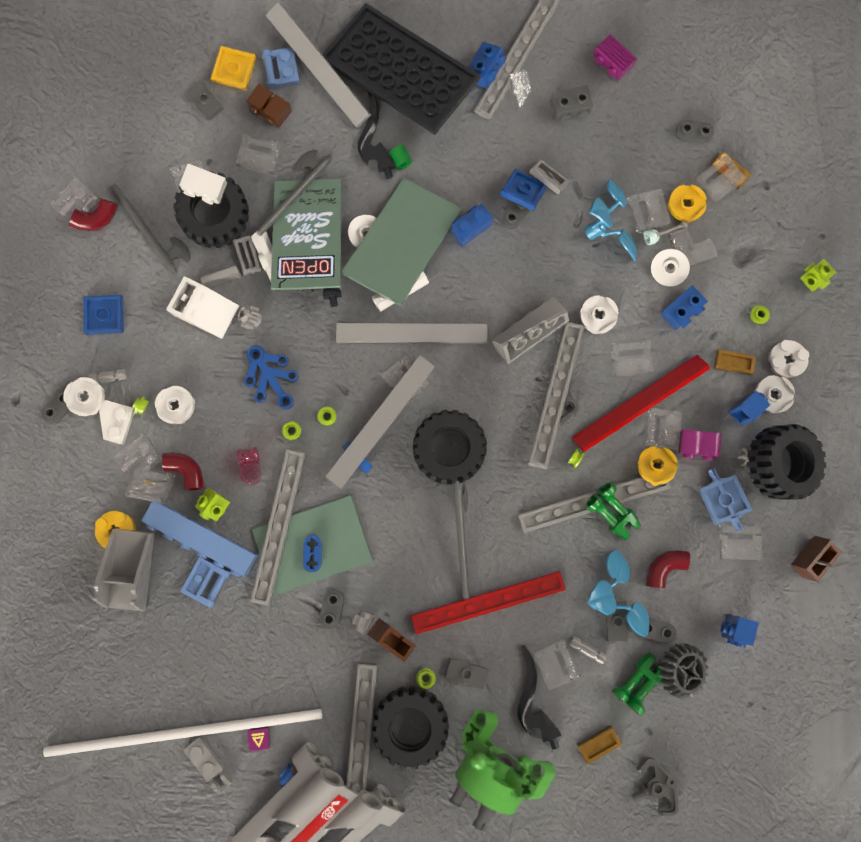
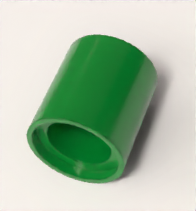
M398 145L390 151V155L398 170L406 169L413 163L404 145Z

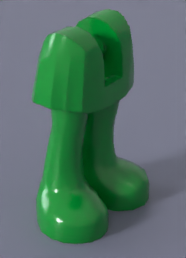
M608 482L601 486L597 493L619 515L616 517L597 494H593L587 500L585 507L590 512L597 511L610 524L609 530L623 540H627L631 535L624 526L628 523L637 530L641 524L633 509H626L614 495L617 490L616 485L613 482Z
M651 652L635 663L637 669L622 686H616L611 691L640 716L645 712L642 704L644 698L656 683L661 684L660 681L662 679L658 675L661 672L658 666H661L662 662L656 666L653 672L649 669L656 659ZM643 676H645L646 680L635 692V694L629 699L632 690L643 678Z

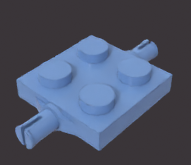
M716 468L709 470L708 473L713 482L708 486L700 488L699 492L714 525L731 521L736 532L743 530L744 528L739 518L743 514L751 512L752 508L737 476L719 478Z

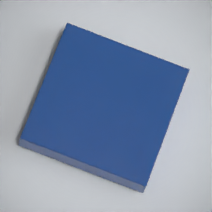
M514 169L500 195L534 211L547 186L538 179Z
M122 295L84 297V334L123 333Z

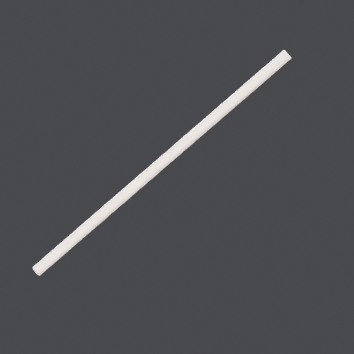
M322 709L45 746L43 754L44 757L317 720L322 719Z

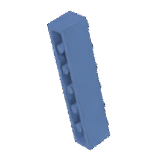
M153 500L141 520L146 523L145 527L154 532L157 530L161 531L164 538L171 541L176 539L180 542L179 545L187 550H190V548L196 550L198 556L207 559V557L213 559V564L224 568V566L230 568V573L238 577L249 574L259 555L159 501Z

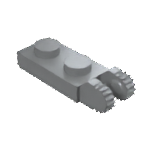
M201 736L183 750L206 782H209L215 793L220 794L222 792L221 785L214 778L217 774H219L221 780L227 786L232 784L230 776L224 770L225 767Z

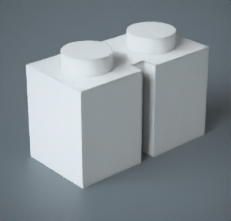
M187 164L180 182V187L184 194L190 197H195V195L201 196L202 200L208 204H219L227 185L225 177L191 164Z

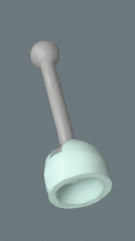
M682 221L680 225L660 232L655 229L644 231V240L647 245L655 244L659 240L660 235L680 228L685 229L687 222Z

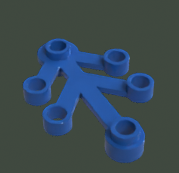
M260 346L250 347L247 351V359L250 361V366L244 383L248 387H254L257 383L255 378L257 367L259 366L262 371L254 399L259 403L265 402L267 398L265 391L267 382H269L279 397L278 405L284 410L292 408L294 404L293 398L289 394H285L275 377L285 378L294 383L299 378L297 372L294 370L285 371L270 368L265 362H275L279 366L285 367L289 363L288 358L285 355L278 356L265 353V350ZM256 352L260 353L258 358L253 357ZM281 358L286 359L285 363L280 364L279 360ZM294 373L296 375L294 379H289L290 374ZM249 378H253L252 384L247 383ZM258 394H263V399L258 400ZM285 399H289L290 403L288 405L283 404Z

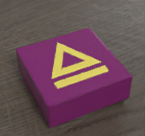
M268 727L249 729L247 731L249 751L270 748Z

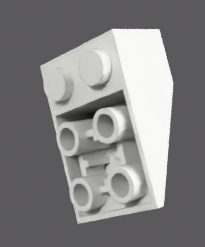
M184 276L166 310L173 316L223 339L239 305Z

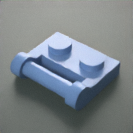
M292 47L272 51L263 50L261 52L267 73V88L274 89L300 84L295 53ZM272 59H277L280 79H275Z
M199 557L180 592L213 608L218 592L225 579L229 578L231 573L213 564L211 561ZM214 572L218 573L219 576L208 597L202 596Z

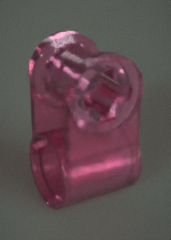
M253 447L252 450L245 451L237 450L241 480L249 485L257 484L261 479L258 448ZM254 471V478L247 480V473Z

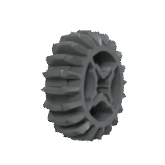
M679 643L669 647V651L664 652L665 658H661L662 665L658 666L661 669L658 675L662 678L660 683L664 685L663 689L671 696L680 699H688L698 695V690H703L702 685L707 683L705 677L708 676L706 670L709 666L705 664L707 659L703 657L704 653L696 646L687 643Z

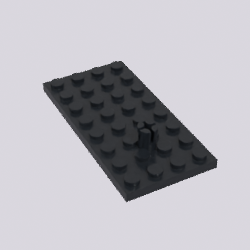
M367 3L362 6L322 54L335 70L434 135L480 80L478 73Z

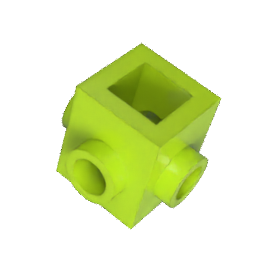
M822 259L816 265L813 262L804 269L806 273L800 278L813 292L818 287L822 290L830 284L831 281L829 279L837 272L825 259Z
M208 487L204 494L199 497L195 507L200 511L199 515L208 521L211 518L217 522L225 513V509L230 502L224 496Z

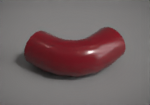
M100 198L93 212L87 213L74 209L69 226L89 232L101 230L111 222L116 214L118 205Z
M182 453L162 454L163 471L181 473L184 479V490L196 491L203 489L202 471L193 458Z
M673 550L666 551L657 556L649 567L646 586L666 588V579L670 571H687L689 569L690 552Z

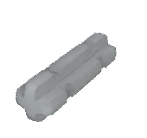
M118 369L117 372L112 370L99 372L98 375L97 373L89 374L88 378L102 384L117 381L116 379L118 381L126 380L127 373L125 369Z
M577 637L571 639L569 644L576 650L579 649L578 651L591 659H595L600 664H604L607 659L606 654L601 651L598 652L596 648L584 641L581 642L582 640Z

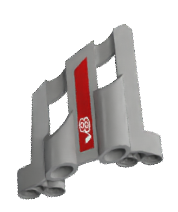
M306 742L292 756V761L298 773L231 839V842H317L328 830L337 828H352L338 842H360L380 823L391 826L405 813V807L397 798H391L390 792L382 784H378L371 792L363 790L357 793L346 787L342 777L333 771L331 761L325 756H319L317 748L312 743ZM276 820L285 821L296 826L283 840L271 835H262Z

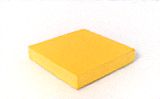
M221 46L210 79L215 83L247 90L257 57L252 53Z

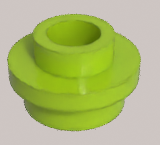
M755 306L750 312V318L756 324H764L769 320L770 313L765 306ZM758 312H762L763 317H759Z
M143 396L141 399H136L132 407L135 409L134 413H144L149 404L146 397Z
M323 407L318 411L317 418L322 425L329 426L336 421L337 415L333 408ZM326 413H329L331 415L330 419L328 420L324 419V415Z
M295 421L285 423L282 428L283 436L288 440L298 439L302 432L301 426ZM290 428H295L294 434H289Z
M423 668L417 673L416 682L421 688L428 689L435 684L436 676L431 669ZM423 675H428L430 677L429 681H423Z

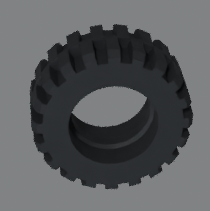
M218 172L217 175L225 177L223 173ZM225 177L227 185L222 196L229 203V214L224 221L212 226L201 224L195 217V207L202 197L196 195L195 197H190L184 194V191L179 187L180 193H176V203H173L176 213L175 218L185 235L196 244H204L208 248H211V245L220 248L222 247L221 244H232L231 240L234 238L238 239L240 232L245 231L246 222L249 220L248 204L239 184H235L231 177Z
M441 410L440 413L435 412L431 414L429 418H425L413 438V455L418 468L427 478L439 484L452 485L456 481L463 483L469 480L479 471L487 453V440L482 427L480 428L478 422L470 418L469 414L465 412L464 414L458 412L459 410ZM444 430L458 431L467 441V455L463 461L456 465H443L432 454V441L438 433Z
M798 424L778 425L763 429L762 432L755 436L756 440L752 441L750 445L751 450L747 454V457H749L747 468H750L749 476L754 480L753 484L756 488H760L759 491L763 495H767L772 499L797 500L812 495L815 489L819 488L821 485L820 481L825 476L824 469L827 462H824L826 454L825 451H822L823 445L821 441H817L818 437L813 432H810L808 428ZM785 448L791 457V470L788 476L785 475L781 462Z
M409 686L408 688L400 687L396 691L388 693L381 700L375 711L371 731L372 737H374V745L376 749L380 750V755L383 759L386 757L393 766L395 763L400 765L402 769H406V766L412 769H418L419 765L427 766L429 761L439 757L440 751H443L449 734L448 716L444 705L432 692L429 693L426 689L415 688V686ZM415 708L426 715L429 721V733L424 741L416 745H406L394 737L392 733V720L400 710Z

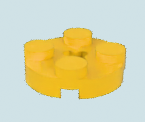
M696 185L678 186L670 195L667 204L674 218L687 223L699 219L707 206L705 193ZM683 200H685V201L690 200V201H691V203H690V206H691V207H688V206L686 207V206L684 205Z
M652 446L641 453L637 467L644 480L654 486H658L674 478L678 463L676 456L669 449ZM653 462L657 464L662 463L661 468H654Z
M110 511L97 519L95 522V536L103 548L107 547L111 529L114 525L120 529L136 531L132 517L120 511Z

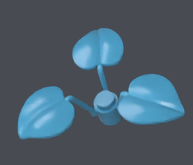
M609 179L607 187L615 199V204L608 210L603 200L599 197L596 198L592 203L589 214L596 216L598 219L584 227V230L590 240L600 235L602 238L612 234L619 235L622 245L630 253L634 262L636 261L637 250L630 234L624 229L621 231L605 232L607 227H613V220L609 213L619 204L623 208L627 205L625 194L613 180Z
M614 549L607 556L606 568L609 575L615 578V580L611 584L605 580L599 581L592 589L587 604L605 615L613 614L616 608L627 609L629 612L626 617L630 627L640 636L647 637L649 632V616L645 607L638 602L633 603L632 606L616 605L612 587L618 584L619 581L623 584L627 583L630 577V569L624 556Z

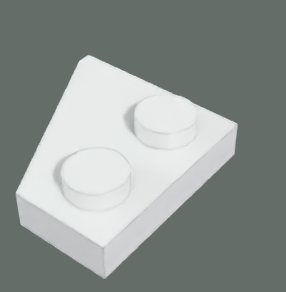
M104 400L102 407L99 409L103 439L124 445L135 409Z

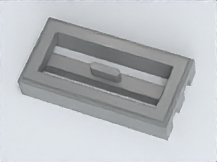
M541 159L529 171L530 174L557 194L570 182Z
M251 235L233 240L243 275L248 276L250 273L254 274L256 271H262ZM247 240L249 241L256 267H253L246 244ZM242 242L250 269H246L238 243Z
M232 266L202 276L200 279L205 287L211 288L241 278L242 276L237 266Z

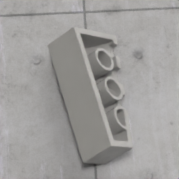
M554 297L545 300L537 309L528 312L523 319L514 322L509 329L497 334L495 339L492 340L495 350L507 364L511 363L569 321L568 312Z

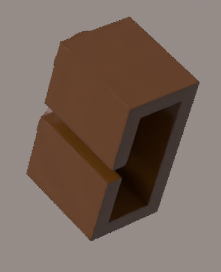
M258 84L246 100L249 111L255 116L260 115L263 117L264 121L270 126L275 125L280 128L292 112L290 104L276 94L274 97H271L273 92Z
M814 536L791 565L801 577L819 582L829 568L817 564V562L832 566L842 552L831 539Z
M378 618L367 633V635L403 662H405L416 647V645L380 618Z

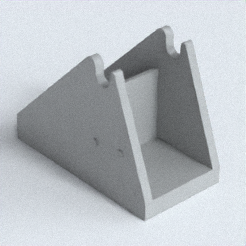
M116 528L112 530L94 583L96 593L93 601L106 608L146 610L154 532Z

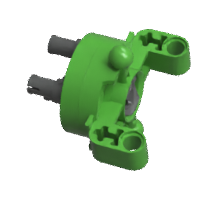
M486 710L475 711L463 731L462 740L464 744L461 747L467 753L455 773L458 781L457 788L449 799V802L458 808L461 807L467 794L480 802L479 814L472 824L479 831L481 828V832H484L491 817H494L497 812L512 815L516 813L523 799L533 800L542 798L551 784L556 771L555 766L549 761L535 760L532 762L531 758L526 755L516 759L508 752L496 747L489 739L498 724V717L493 711Z

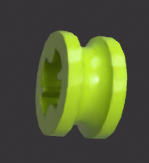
M576 448L567 463H572L573 467L576 468L585 453H579Z

